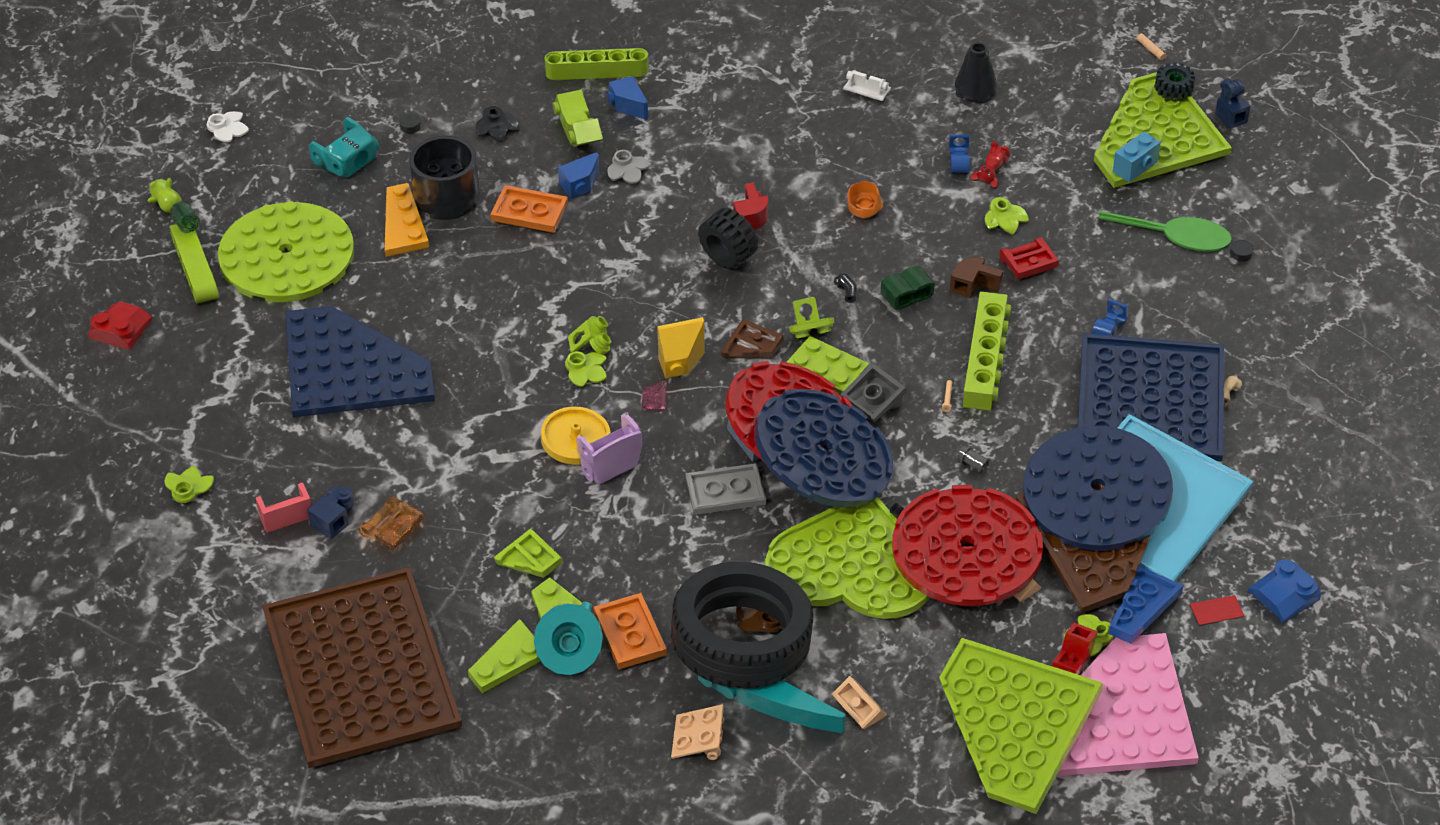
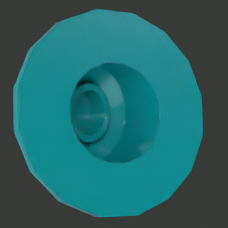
M583 602L582 605L566 603L553 607L542 616L536 626L534 645L537 656L545 667L557 674L572 675L583 672L596 661L601 652L603 634L599 621L591 612L593 606L591 603Z

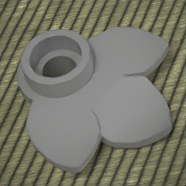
M619 150L614 154L612 164L608 167V177L612 181L623 178L627 183H638L641 180V170L649 168L650 164L643 157H635L627 150Z

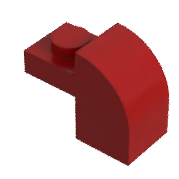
M754 183L745 184V200L733 202V210L745 217L751 224V227L756 230L762 227L768 220V196L762 197L761 192L756 191Z
M1074 622L1065 633L1062 649L1053 660L1052 667L1081 675L1090 659L1098 631Z

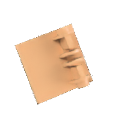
M723 704L676 715L672 759L704 752L710 760H716L720 756L721 749L719 747L722 742V724L724 723Z

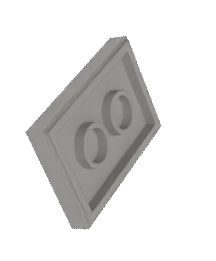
M757 463L685 473L694 515L766 505V497Z

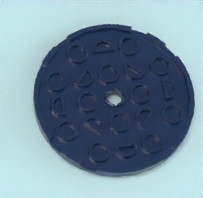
M810 389L784 391L780 396H773L769 399L756 419L754 435L761 458L781 482L803 497L818 502L821 505L834 507L862 506L881 495L893 473V457L886 438L878 427L873 428L866 420L868 418L867 415L853 405L848 407L838 402L839 398L834 395Z
M1084 426L1055 435L1035 451L1025 469L1023 494L1027 509L1035 518L1036 524L1047 534L1050 532L1060 538V542L1075 548L1107 551L1124 548L1125 544L1136 540L1140 542L1154 532V529L1161 521L1165 520L1172 502L1173 481L1166 461L1155 447L1146 440L1131 432L1114 427ZM1100 482L1099 484L1104 488L1102 490H1094L1092 486Z

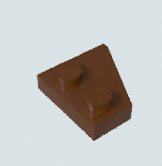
M742 319L722 349L721 356L723 358H773L784 338L782 334Z

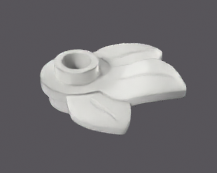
M227 112L224 115L213 114L207 121L208 130L213 132L215 138L222 142H231L233 137H241L249 131V128L240 122L243 116L241 112Z

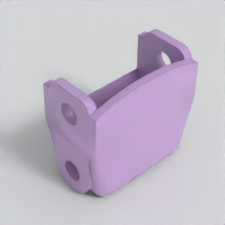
M628 414L621 415L622 428L590 444L584 437H576L582 471L590 482L595 481L597 484H602L637 466L642 449V433L638 425Z

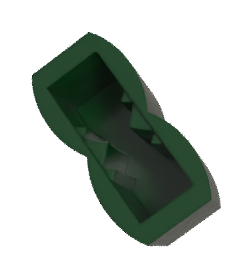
M914 266L905 269L901 274L897 273L886 276L881 281L880 293L895 310L908 307L914 302H921L934 295L935 283L920 266Z

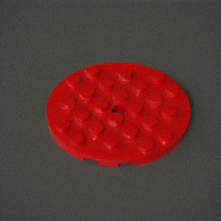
M768 361L754 363L745 370L742 369L732 380L725 398L726 413L733 430L745 446L759 458H761V455L758 451L754 435L755 422L765 403L773 396H780L784 391L793 389H810L834 395L839 398L838 402L848 407H851L852 404L846 396L841 397L834 390L835 385L826 378L805 367L782 361L780 364H769Z
M952 485V489L942 491L934 489L926 492L904 508L896 520L892 534V553L895 564L903 577L923 594L953 605L981 606L1010 598L1031 582L1041 563L1043 539L1032 514L1009 495L991 488H987L986 491L974 489L972 485ZM969 542H970V543H972V544L974 545V547H973V546H970V547H965V546H963V548H962L961 543H969Z

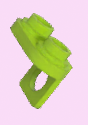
M815 297L793 301L797 324L789 326V330L792 334H795L796 338L809 336V331L812 328L817 329L818 333L831 331V326L835 323L834 317L819 319ZM805 303L812 307V313L809 315L810 320L807 321L800 314V307Z
M591 316L568 336L571 352L578 351L589 341L597 353L605 355L610 350L611 339L607 334V321L602 316ZM580 333H585L582 335L581 340L575 344L576 337Z

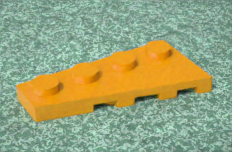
M405 183L387 187L385 257L428 248L429 241L409 184Z

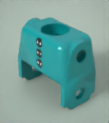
M349 117L343 121L345 134L324 148L315 141L309 144L310 158L314 161L315 165L344 178L350 177L375 159L376 151L379 149V143L376 138Z

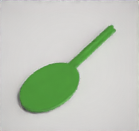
M1100 211L1098 217L1101 220L1163 231L1166 237L1173 243L1195 251H1219L1225 249L1231 243V235L1224 227L1201 218L1181 217L1163 224Z

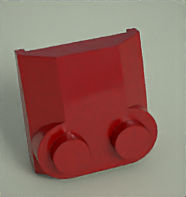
M119 301L112 304L104 313H98L91 318V328L88 331L89 339L130 350L152 321V316L141 307Z

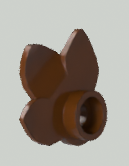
M736 607V615L740 620L737 627L743 631L773 633L782 626L776 619L763 611Z

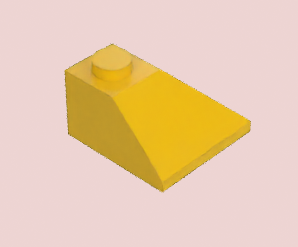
M703 317L657 326L658 357L665 378L689 374L704 355Z

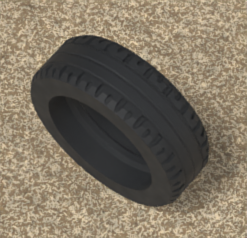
M752 562L719 563L698 571L678 589L672 608L671 642L680 660L692 672L707 681L731 688L748 689L768 686L794 673L806 659L810 649L814 618L812 604L803 589L792 578L779 570ZM746 607L763 611L783 626L784 630L766 640L737 642L715 635L705 628L699 620L718 609Z

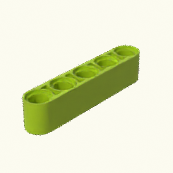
M641 48L555 51L547 53L544 58L546 77L551 80L645 76L649 71L648 52Z
M189 220L170 225L171 237L196 304L218 299L217 286L192 221Z

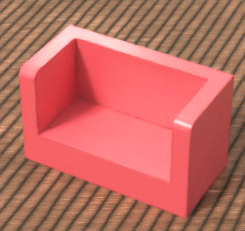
M303 482L298 484L300 496L265 507L261 496L256 497L259 517L266 533L309 519L307 510L311 506V501Z

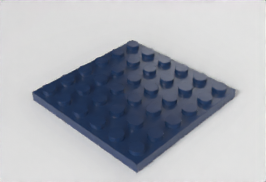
M1083 333L1078 427L1107 426L1118 428L1130 414L1215 461L1222 462L1224 345Z

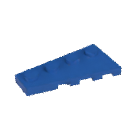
M1139 566L1131 588L1125 594L1123 603L1118 608L1110 624L1109 634L1131 644L1182 594L1183 585Z

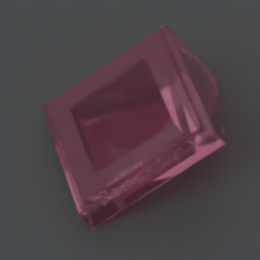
M666 381L643 388L642 408L665 409Z

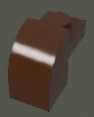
M971 257L964 259L956 265L951 274L950 292L971 298L978 286L999 293L1002 287L1003 270L984 265L985 258Z

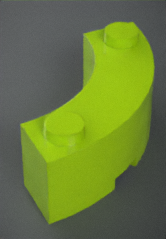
M582 90L556 96L555 102H553V110L555 115H559L570 144L576 147L603 140L598 118H589V110Z

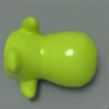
M168 178L167 181L158 179L149 185L151 197L148 199V202L155 203L158 201L160 208L166 213L176 212L181 206L182 199L175 190L171 189V178Z

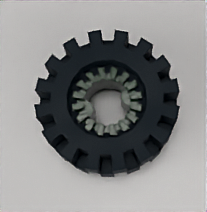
M1167 63L1166 66L1162 65L1157 70L1155 90L1158 91V95L1163 94V98L1170 97L1172 101L1174 98L1180 101L1181 97L1187 99L1194 90V71L1190 70L1189 66L1184 68L1182 63H1180V66L1177 63H1173V65Z

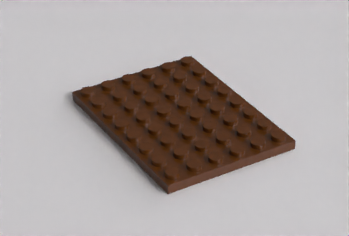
M410 567L262 605L308 768L462 727V720Z

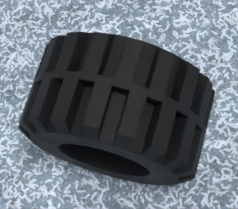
M730 208L717 210L698 228L699 242L710 259L725 269H737L758 249V238L751 224L745 217L735 210L732 211Z

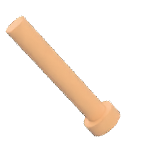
M948 380L946 383L945 400L942 404L944 412L951 411L952 407L950 400L953 382L951 380Z

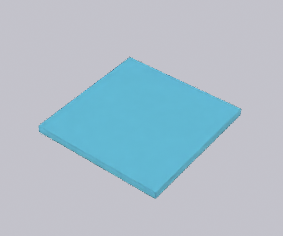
M1129 414L1118 426V429L1131 432L1155 447L1166 461L1173 481L1172 502L1165 520L1161 521L1154 529L1140 566L1177 582L1253 487V481Z

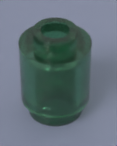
M177 202L171 207V218L181 232L191 233L198 228L200 219L189 204Z

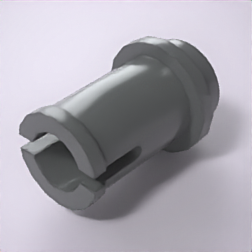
M963 446L957 455L962 464L967 463L982 473L990 462L988 458L973 451L971 446Z

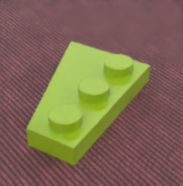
M519 619L468 670L469 678L481 693L541 662L536 653L534 635Z

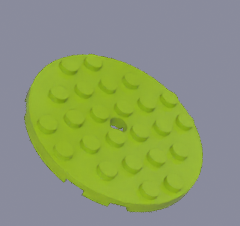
M293 201L264 205L244 215L225 232L218 249L219 266L227 283L234 285L237 291L250 298L254 296L262 297L267 302H292L322 293L323 288L331 283L335 285L346 274L345 270L349 264H352L354 257L353 236L348 225L341 217L321 206ZM285 248H287V250H290V252L288 253H282L285 250Z

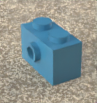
M1143 131L1115 152L1113 172L1126 181L1131 182L1158 162L1161 142Z

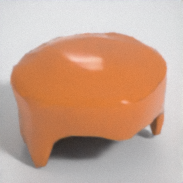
M861 181L849 188L847 202L849 211L853 215L863 219L870 218L882 209L883 200L874 183Z

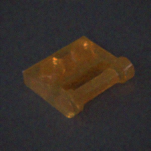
M390 496L385 501V505L368 522H363L358 527V531L363 537H370L393 550L424 519L423 512L396 497ZM391 512H393L378 528H376V526H378Z

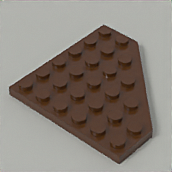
M1100 482L1092 486L1094 490H1102L1104 487L1099 484ZM1024 494L1016 495V500L1027 509ZM1036 524L1039 532L1042 534L1045 552L1081 613L1124 598L1131 588V584L1152 537L1151 534L1140 542L1136 540L1125 544L1124 548L1091 551L1066 545L1060 542V538L1050 532L1047 534Z

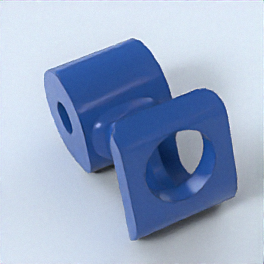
M950 134L951 173H969V154L967 153L970 134ZM956 138L965 139L963 142H955L953 140Z
M1109 298L1106 318L1104 320L1101 318L1096 320L1092 334L1115 336L1117 327L1125 324L1127 320L1128 305ZM1113 305L1119 306L1123 311L1117 310Z

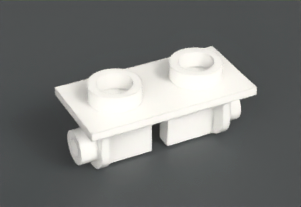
M856 70L848 71L846 79L849 80L844 86V90L883 101L891 89L885 79L870 76L869 80H867V74L857 72Z

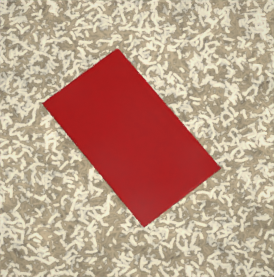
M1235 595L1190 604L1199 625L1244 617V613Z

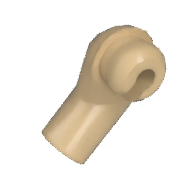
M1228 376L1224 380V406L1230 404V391H1238V388L1242 386V381L1237 376Z

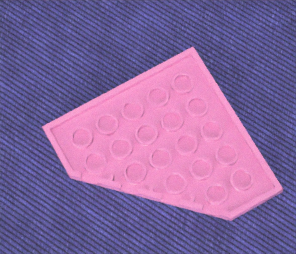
M1166 633L1139 635L1131 644L1115 637L1081 674V676L1102 682L1104 689L1057 776L1197 764L1198 754Z

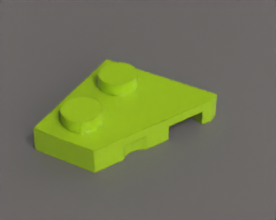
M531 528L494 557L498 565L543 578L563 563L562 558Z
M550 577L531 591L540 620L553 607L566 603L582 605L581 601Z

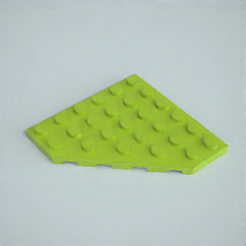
M1156 72L1131 80L1129 88L1125 92L1120 106L1115 112L1110 126L1094 154V162L1113 188L1229 155L1231 154L1232 147L1192 96H1188L1187 99L1181 97L1180 101L1174 98L1172 101L1170 97L1165 99L1163 94L1158 95V91L1155 90ZM1144 131L1161 142L1158 162L1134 180L1128 182L1113 172L1115 152Z
M961 638L939 679L988 798L1037 814L1103 691V683Z

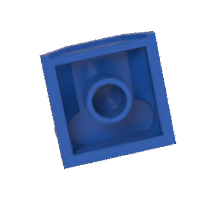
M1291 560L1278 561L1273 571L1248 589V592L1252 593L1271 610L1282 623L1313 605L1321 597L1317 582Z

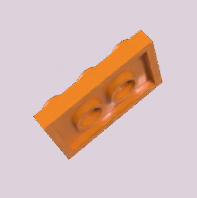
M504 185L490 214L491 221L555 233L568 205V197Z
M642 593L593 607L594 615L600 623L602 633L618 670L667 655V648Z

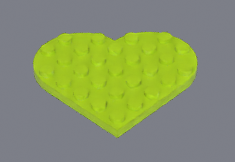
M878 497L862 506L848 508L832 507L783 531L771 542L765 558L766 566L786 574L803 589L810 599L812 606H829L843 600L850 608L863 615L880 619H897L917 611L930 598L914 588L898 570L892 553V534L897 519Z

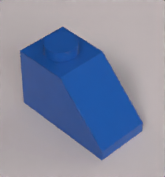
M633 76L609 82V91L606 93L609 104H613L617 112L641 119L648 118V102Z
M596 152L558 167L559 184L571 199L592 190L600 171L599 154Z

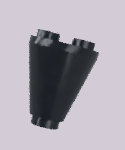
M975 42L971 44L966 53L954 87L957 97L976 101L980 104L986 103L988 98H991L996 93L997 81L987 46L984 43Z

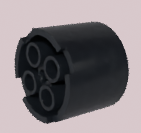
M436 136L428 138L414 147L409 156L413 197L417 209L430 214V218L451 220L462 217L464 212L477 206L480 199L476 152L470 143L455 136Z

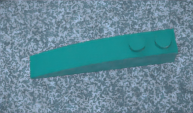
M698 676V680L706 687H712L721 692L726 698L734 699L761 713L814 729L843 733L845 730L846 714L783 680L764 687L746 689L718 685Z

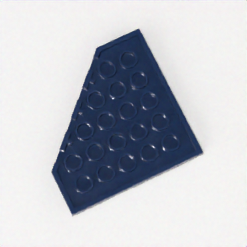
M332 306L285 311L293 417L435 401L430 360Z

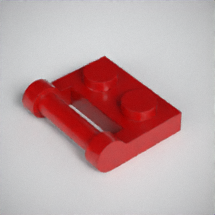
M1042 237L1016 248H1005L999 251L1002 262L1008 265L1018 280L1056 268L1059 264L1058 258Z

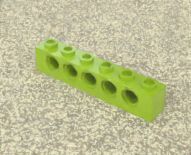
M980 292L964 388L963 407L991 411L992 401L997 402L999 388L995 387V384L999 385L1001 371L997 370V368H1002L1004 354H1001L1000 351H1005L1006 337H1002V334L1007 335L1009 321H1006L1005 318H1010L1011 305L1007 304V295L988 292Z

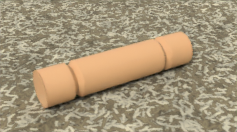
M1141 33L1137 36V40L1159 60L1166 58V53L1144 34Z

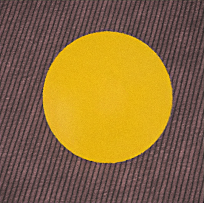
M566 407L554 411L544 420L541 427V444L546 453L555 460L571 465H581L576 437H584L590 444L610 434V428L607 421L593 410L583 407Z

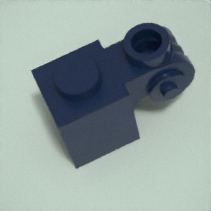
M1226 78L1220 84L1222 92L1221 96L1217 99L1215 114L1231 129L1248 122L1250 105L1240 96L1245 92L1241 80L1235 79L1232 81L1230 78Z
M345 486L338 487L337 489L335 487L330 488L326 496L324 495L317 502H314L307 510L310 526L331 540L348 526L346 511L351 510L354 506L352 490Z

